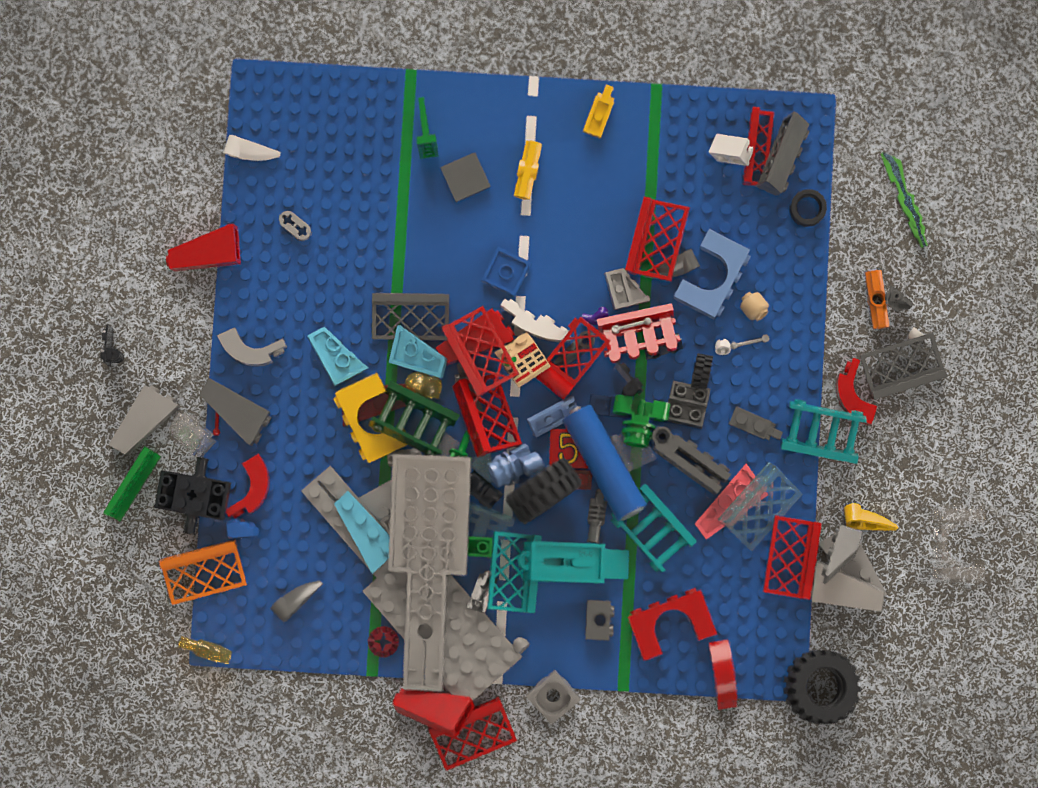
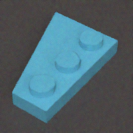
M398 325L389 363L443 378L448 359L401 325Z

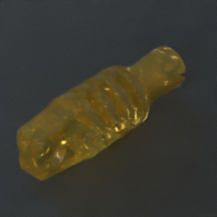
M184 636L180 637L181 641L178 643V648L192 651L195 656L229 664L232 651L202 639L196 641Z

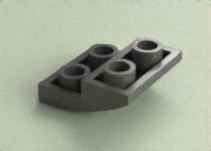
M673 381L668 401L671 404L668 422L702 429L711 389L703 390L691 387V384Z

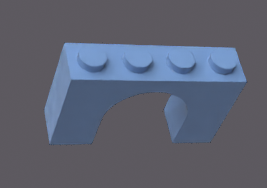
M709 229L699 249L722 261L726 268L725 282L717 289L704 290L683 279L673 299L714 320L716 315L720 317L724 306H722L724 299L729 300L733 292L731 286L733 282L737 283L742 275L739 270L742 265H747L751 256L748 255L750 249Z

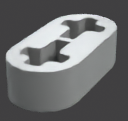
M284 211L280 214L279 222L285 230L300 241H306L310 238L311 228L308 224L291 211ZM285 216H292L291 220L295 224L292 226L290 223H286L285 225L283 218ZM298 226L301 229L307 228V235L302 234L299 236V231L296 227Z

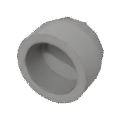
M521 637L513 642V648L518 654L524 652L530 645L525 638Z

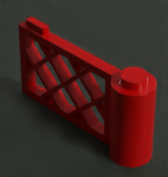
M575 317L568 326L570 328L569 332L546 359L551 367L535 377L562 400L570 393L611 341L582 317L579 319ZM580 323L587 327L588 335L577 336L576 328ZM591 337H600L605 342L599 348H592ZM589 338L590 348L579 350L578 339ZM575 339L576 350L565 351L566 340ZM590 351L591 360L581 363L579 352ZM577 353L578 363L567 364L566 354ZM563 354L564 365H556L551 359L555 355ZM578 366L579 375L576 379L568 375L567 367Z

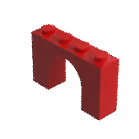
M696 588L685 591V596L678 598V595L666 598L667 602L660 605L658 601L648 605L649 609L645 611L639 608L630 612L631 616L627 618L643 661L662 654L655 635V623L657 618L665 611L678 610L683 612L690 619L698 641L717 634L701 590L696 591Z

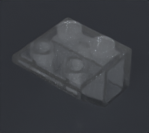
M177 411L170 425L169 432L195 457H203L216 443L212 438L213 433L206 427H201L199 425L201 423L200 420L194 415Z

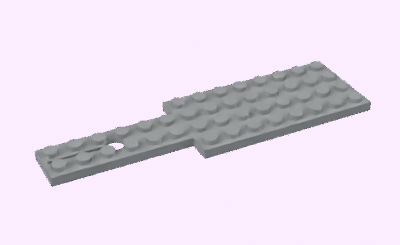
M329 466L302 490V493L368 567L334 503L349 491L384 530L385 528L335 470ZM388 559L373 573L377 579L368 585L363 592L405 640L408 572L388 571ZM447 574L443 685L451 694L468 696L473 701L520 660L522 656L514 650L513 645L485 613L467 608L470 596L451 574ZM421 624L418 628V633L422 638L427 639L432 636L433 629L429 624Z

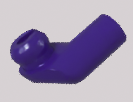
M600 307L593 315L583 313L582 318L591 325H597V319L608 317V309Z

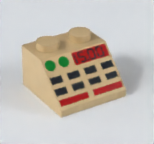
M527 332L505 345L519 372V375L512 378L518 388L551 367ZM502 349L495 352L499 360H501L503 355ZM502 364L508 375L514 372L510 365Z

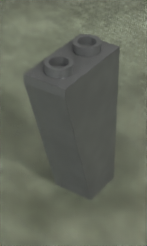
M208 378L199 394L250 446L259 442L263 426L267 427L272 418L268 410Z

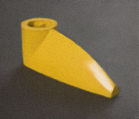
M852 503L844 507L847 527L876 531H895L898 529V526L890 520L874 512L861 509L859 504Z

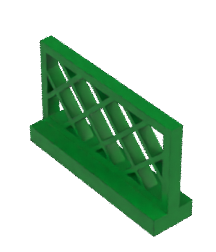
M419 97L418 102L423 136L416 137L420 159L439 157L436 134L429 135L424 97Z
M144 446L104 510V514L121 522L162 456Z

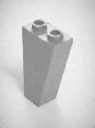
M144 385L108 445L128 456L178 410L177 400L168 394L166 397L160 395L161 390L153 385H150V387Z
M817 562L814 572L815 580L811 592L812 602L882 612L885 596L884 590L842 571H839L825 584L823 583L825 576L821 575L825 563Z

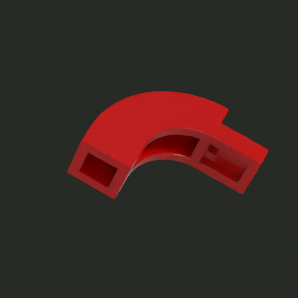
M852 358L850 362H846L843 372L846 375L839 373L837 376L836 395L845 412L851 413L853 410L862 412L863 416H866L867 422L860 423L870 426L878 406L864 402L855 393L854 378L860 360Z
M260 454L242 463L250 477V490L245 498L226 509V514L230 518L233 516L235 519L245 513L244 509H247L249 514L254 513L267 497L270 477L267 466Z
M728 640L709 642L717 708L720 710L737 707V689Z

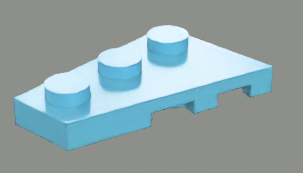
M325 327L307 335L334 387L369 369Z

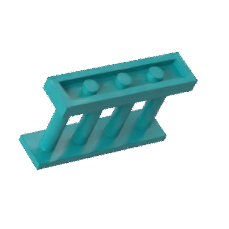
M799 399L789 402V407L795 410L789 437L787 439L782 438L781 449L854 464L858 463L859 456L858 453H855L854 444L859 422H867V418L863 416L862 412L853 410L851 413L808 405L806 401ZM802 410L814 413L809 437L805 443L799 442L797 439ZM821 414L833 416L828 441L825 446H819L816 442ZM840 418L852 420L847 445L843 450L836 449V446H834Z
M645 483L639 490L646 503L650 502L654 506L652 508L653 511L632 530L623 521L618 522L613 513L610 515L612 517L610 521L617 529L621 527L650 559L649 565L656 572L660 571L662 573L665 571L662 564L683 546L689 545V547H692L697 541ZM663 516L667 521L665 526L643 545L636 536L657 517ZM675 530L680 535L678 537L679 540L658 559H655L649 550L670 531L673 532Z

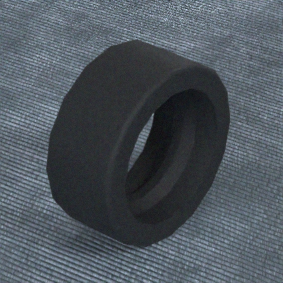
M812 189L802 190L791 201L789 207L790 215L798 225L812 227L824 218L827 211L826 201L818 191ZM805 197L814 198L819 204V212L812 219L802 218L797 211L798 202Z

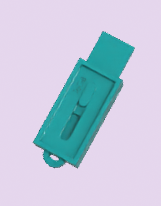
M527 541L524 542V552L519 554L518 566L523 570V581L604 583V578L628 579L629 550L605 549V544Z

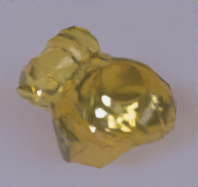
M413 372L408 375L405 381L407 389L429 400L431 398H439L442 389V381L439 377L430 376L422 372Z

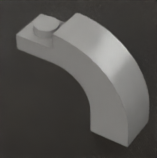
M235 327L217 335L226 352L238 362L248 366L272 364L273 361L270 356H279L287 348L283 339L263 348H250L242 342Z

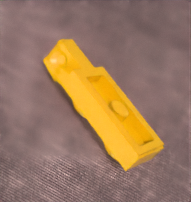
M606 84L603 94L598 92L583 133L601 139L614 104V98L610 97L613 91L612 86Z

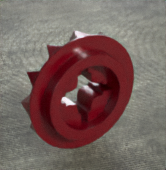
M385 626L374 629L368 638L370 651L378 657L391 656L396 652L399 645V638L396 632ZM383 633H385V639L392 642V644H385V648L382 651L381 644L375 642V640L382 639Z

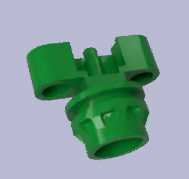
M615 395L613 413L631 417V421L622 422V426H624L622 428L623 444L636 448H648L653 434L651 431L656 429V426L649 424V420L668 422L671 404L656 400L650 403L645 400H633L631 396Z

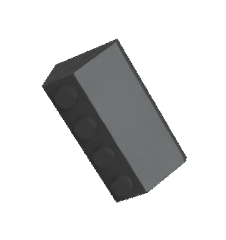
M794 111L783 118L756 186L775 196L786 191L789 184L787 182L788 176L792 175L796 166L794 161L802 152V147H800L802 141H805L809 134V130H807L809 123L797 112Z

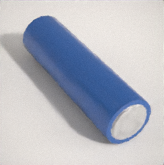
M592 405L583 408L578 406L569 412L570 415L563 419V423L615 518L620 522L636 515L647 504Z

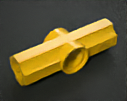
M526 140L523 157L518 167V179L514 197L530 200L533 183L536 180L539 167L538 160L542 149L541 143Z

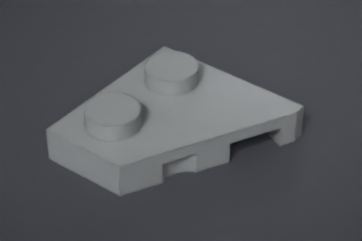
M624 268L604 273L614 310L650 301L648 295L646 296L642 292L639 285L630 278V275Z

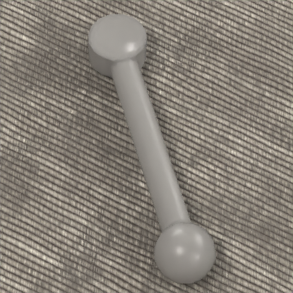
M645 318L643 321L623 326L614 325L612 332L617 334L623 329L643 324L649 325L651 319Z
M763 335L762 338L740 343L732 342L730 347L731 349H736L739 346L761 341L766 343L769 341V336Z

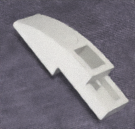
M504 299L501 303V308L515 317L512 325L531 336L547 341L561 342L569 332L563 326L559 328L554 325L555 321L547 315L545 317L540 315L537 321L534 320L535 316L527 310L525 312L518 308L520 305L512 299L509 301Z

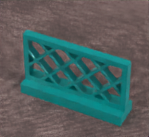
M494 531L487 609L535 613L538 581H523V586L518 590L511 581L518 575L523 580V570L519 571L513 562L519 557V554L524 552V549L520 551L515 542L520 538H525L527 541L541 542L542 536ZM498 536H505L510 542L504 549L498 545ZM511 545L519 553L512 560L504 552ZM502 554L508 563L500 569L496 564V558ZM509 565L517 572L510 579L503 572ZM499 574L507 581L500 588L494 583L495 577ZM509 584L515 593L507 599L501 590ZM499 593L505 601L500 606H493V597ZM516 595L522 600L521 608H514L510 603V600Z

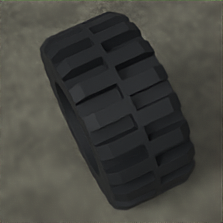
M561 458L506 496V502L520 523L527 524L582 485L581 479L568 460Z
M812 650V652L803 653L802 657L796 658L793 661V666L788 667V677L784 676L783 682H786V688H783V692L788 697L785 699L787 705L792 706L791 711L794 714H798L800 719L813 724H835L839 720L846 719L848 717L847 714L853 713L856 709L854 704L859 703L860 698L857 695L862 690V686H858V681H861L860 675L855 673L857 671L855 665H851L847 657H842L840 653L830 650ZM818 669L831 671L837 681L835 698L828 705L824 706L813 703L807 692L808 679Z

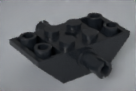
M202 457L196 458L195 472L192 475L161 470L154 508L184 513L186 520L183 533L195 535L197 519L200 517L225 520L231 482L207 478L206 471L209 459Z

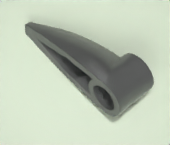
M692 249L678 255L673 277L686 274L700 267ZM667 263L657 268L660 275L668 276L670 268Z
M583 331L579 336L588 335V331ZM591 337L592 347L595 343V337ZM583 338L578 339L579 350L590 348L587 343L585 345L582 343ZM575 340L565 351L576 350ZM579 352L580 357L586 352ZM577 353L566 354L567 364L577 359ZM560 354L553 363L564 365L563 354Z
M315 581L293 589L278 599L270 610L285 623L312 597L323 583Z

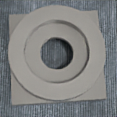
M556 670L547 677L542 678L526 694L528 700L551 725L581 700L579 695L571 688L569 682L562 678ZM551 689H556L560 693V698L555 702L549 701L547 698V692Z

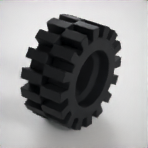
M697 354L691 387L707 389L713 356Z

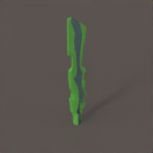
M882 152L883 163L891 183L895 181L899 192L897 199L904 214L908 217V225L914 237L917 238L920 248L927 247L922 216L918 212L919 207L914 204V195L907 192L902 162L900 159Z

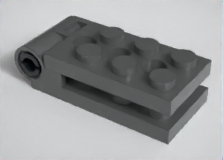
M658 427L654 430L651 444L654 446L653 451L715 496L722 488L719 485L720 481L725 483L731 474L728 472L730 469L722 463L716 464L712 461L714 458L705 451L702 454L697 450L698 446L690 440L686 442L678 435L674 436L668 428ZM658 436H662L664 440H660ZM679 450L696 464L694 466L677 455L675 451ZM706 470L712 475L708 477L703 472Z

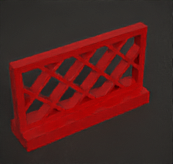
M644 196L625 268L629 274L672 281L690 208L653 200L650 197ZM656 205L663 206L667 211L658 218L654 213ZM676 210L684 211L683 217L675 222L671 213ZM669 215L673 224L664 229L660 220ZM658 223L662 231L652 236L650 227ZM676 226L679 231L678 236L671 240L666 232ZM665 234L669 242L659 247L655 239ZM653 241L657 249L647 254L645 247ZM672 245L674 253L666 259L661 250ZM660 252L664 260L655 266L650 257ZM648 259L653 267L648 271H641V263ZM667 263L670 268L668 276L660 275L657 268Z
M484 306L441 327L478 396L484 395L491 389L519 375ZM480 312L485 317L483 326L473 323L474 316ZM462 322L469 324L466 335L458 333L455 326ZM472 325L482 328L479 339L469 336ZM485 329L493 332L494 338L492 343L482 340ZM467 339L478 341L475 352L467 350ZM481 342L491 345L488 356L478 353ZM494 346L502 349L503 355L501 360L491 357ZM477 355L487 358L484 369L476 367L475 360ZM490 359L500 362L497 373L487 370ZM502 364L510 365L514 372L508 376L501 375ZM486 372L496 375L494 383L488 387L484 382Z
M486 375L484 382L486 383L487 380L491 379L495 381L496 375ZM460 379L452 386L477 458L488 453L517 447L522 444L501 385L495 387L494 391L492 389L488 391L491 394L489 401L470 390L469 384L471 382L469 379ZM494 397L501 401L502 405L500 408L491 403ZM477 400L486 405L483 412L477 409L475 405ZM489 407L498 412L495 419L486 414ZM500 414L507 418L508 423L506 426L497 421ZM483 418L492 423L490 430L483 427ZM495 425L504 430L501 437L492 432ZM506 432L513 435L515 442L510 443L504 439ZM490 436L499 441L497 446L490 447L488 441Z
M774 516L763 592L810 600L822 523ZM778 520L786 521L790 529L781 534L777 528ZM800 524L808 525L807 534L802 537L794 529ZM792 530L798 540L789 545L783 536ZM781 538L787 548L778 553L774 546L775 542ZM798 542H801L804 546V553L800 556H797L791 548ZM787 550H790L796 558L789 564H786L780 556ZM776 558H779L784 565L778 572H775L771 566L772 561ZM798 561L802 567L801 572L794 575L789 566ZM784 569H787L793 577L786 583H783L778 576ZM773 577H776L782 585L776 590L768 589L769 580ZM795 580L799 586L798 594L790 593L786 585Z
M499 696L474 707L463 728L468 730L465 740L459 737L456 738V740L463 742L460 752L449 749L452 740L455 738L428 726V731L446 771L517 741ZM498 711H501L503 715L501 724L490 721L492 715ZM482 720L486 722L483 732L472 728L475 721ZM488 724L499 727L495 737L485 733ZM501 729L509 731L512 738L506 741L498 739ZM471 731L481 735L477 745L467 741ZM442 735L451 737L447 747L439 745L436 738ZM484 736L494 740L492 746L487 749L480 746ZM465 744L476 747L473 755L467 756L462 754ZM448 751L458 755L456 761L447 765L445 760Z

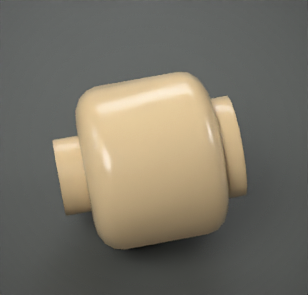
M749 292L742 297L743 302L740 308L750 320L759 321L768 314L769 304L759 292L753 294Z

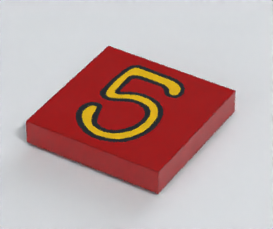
M551 429L549 466L564 458L568 460L572 468L588 469L567 429Z

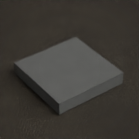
M475 152L440 167L456 203L491 188Z

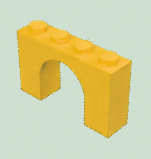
M378 373L336 391V397H334L337 407H342L345 413L342 417L346 426L350 425L353 430L350 433L355 443L358 442L361 447L359 453L362 459H367L368 463L407 445L384 433L371 434L365 431L358 422L357 412L359 407L366 400L386 391Z

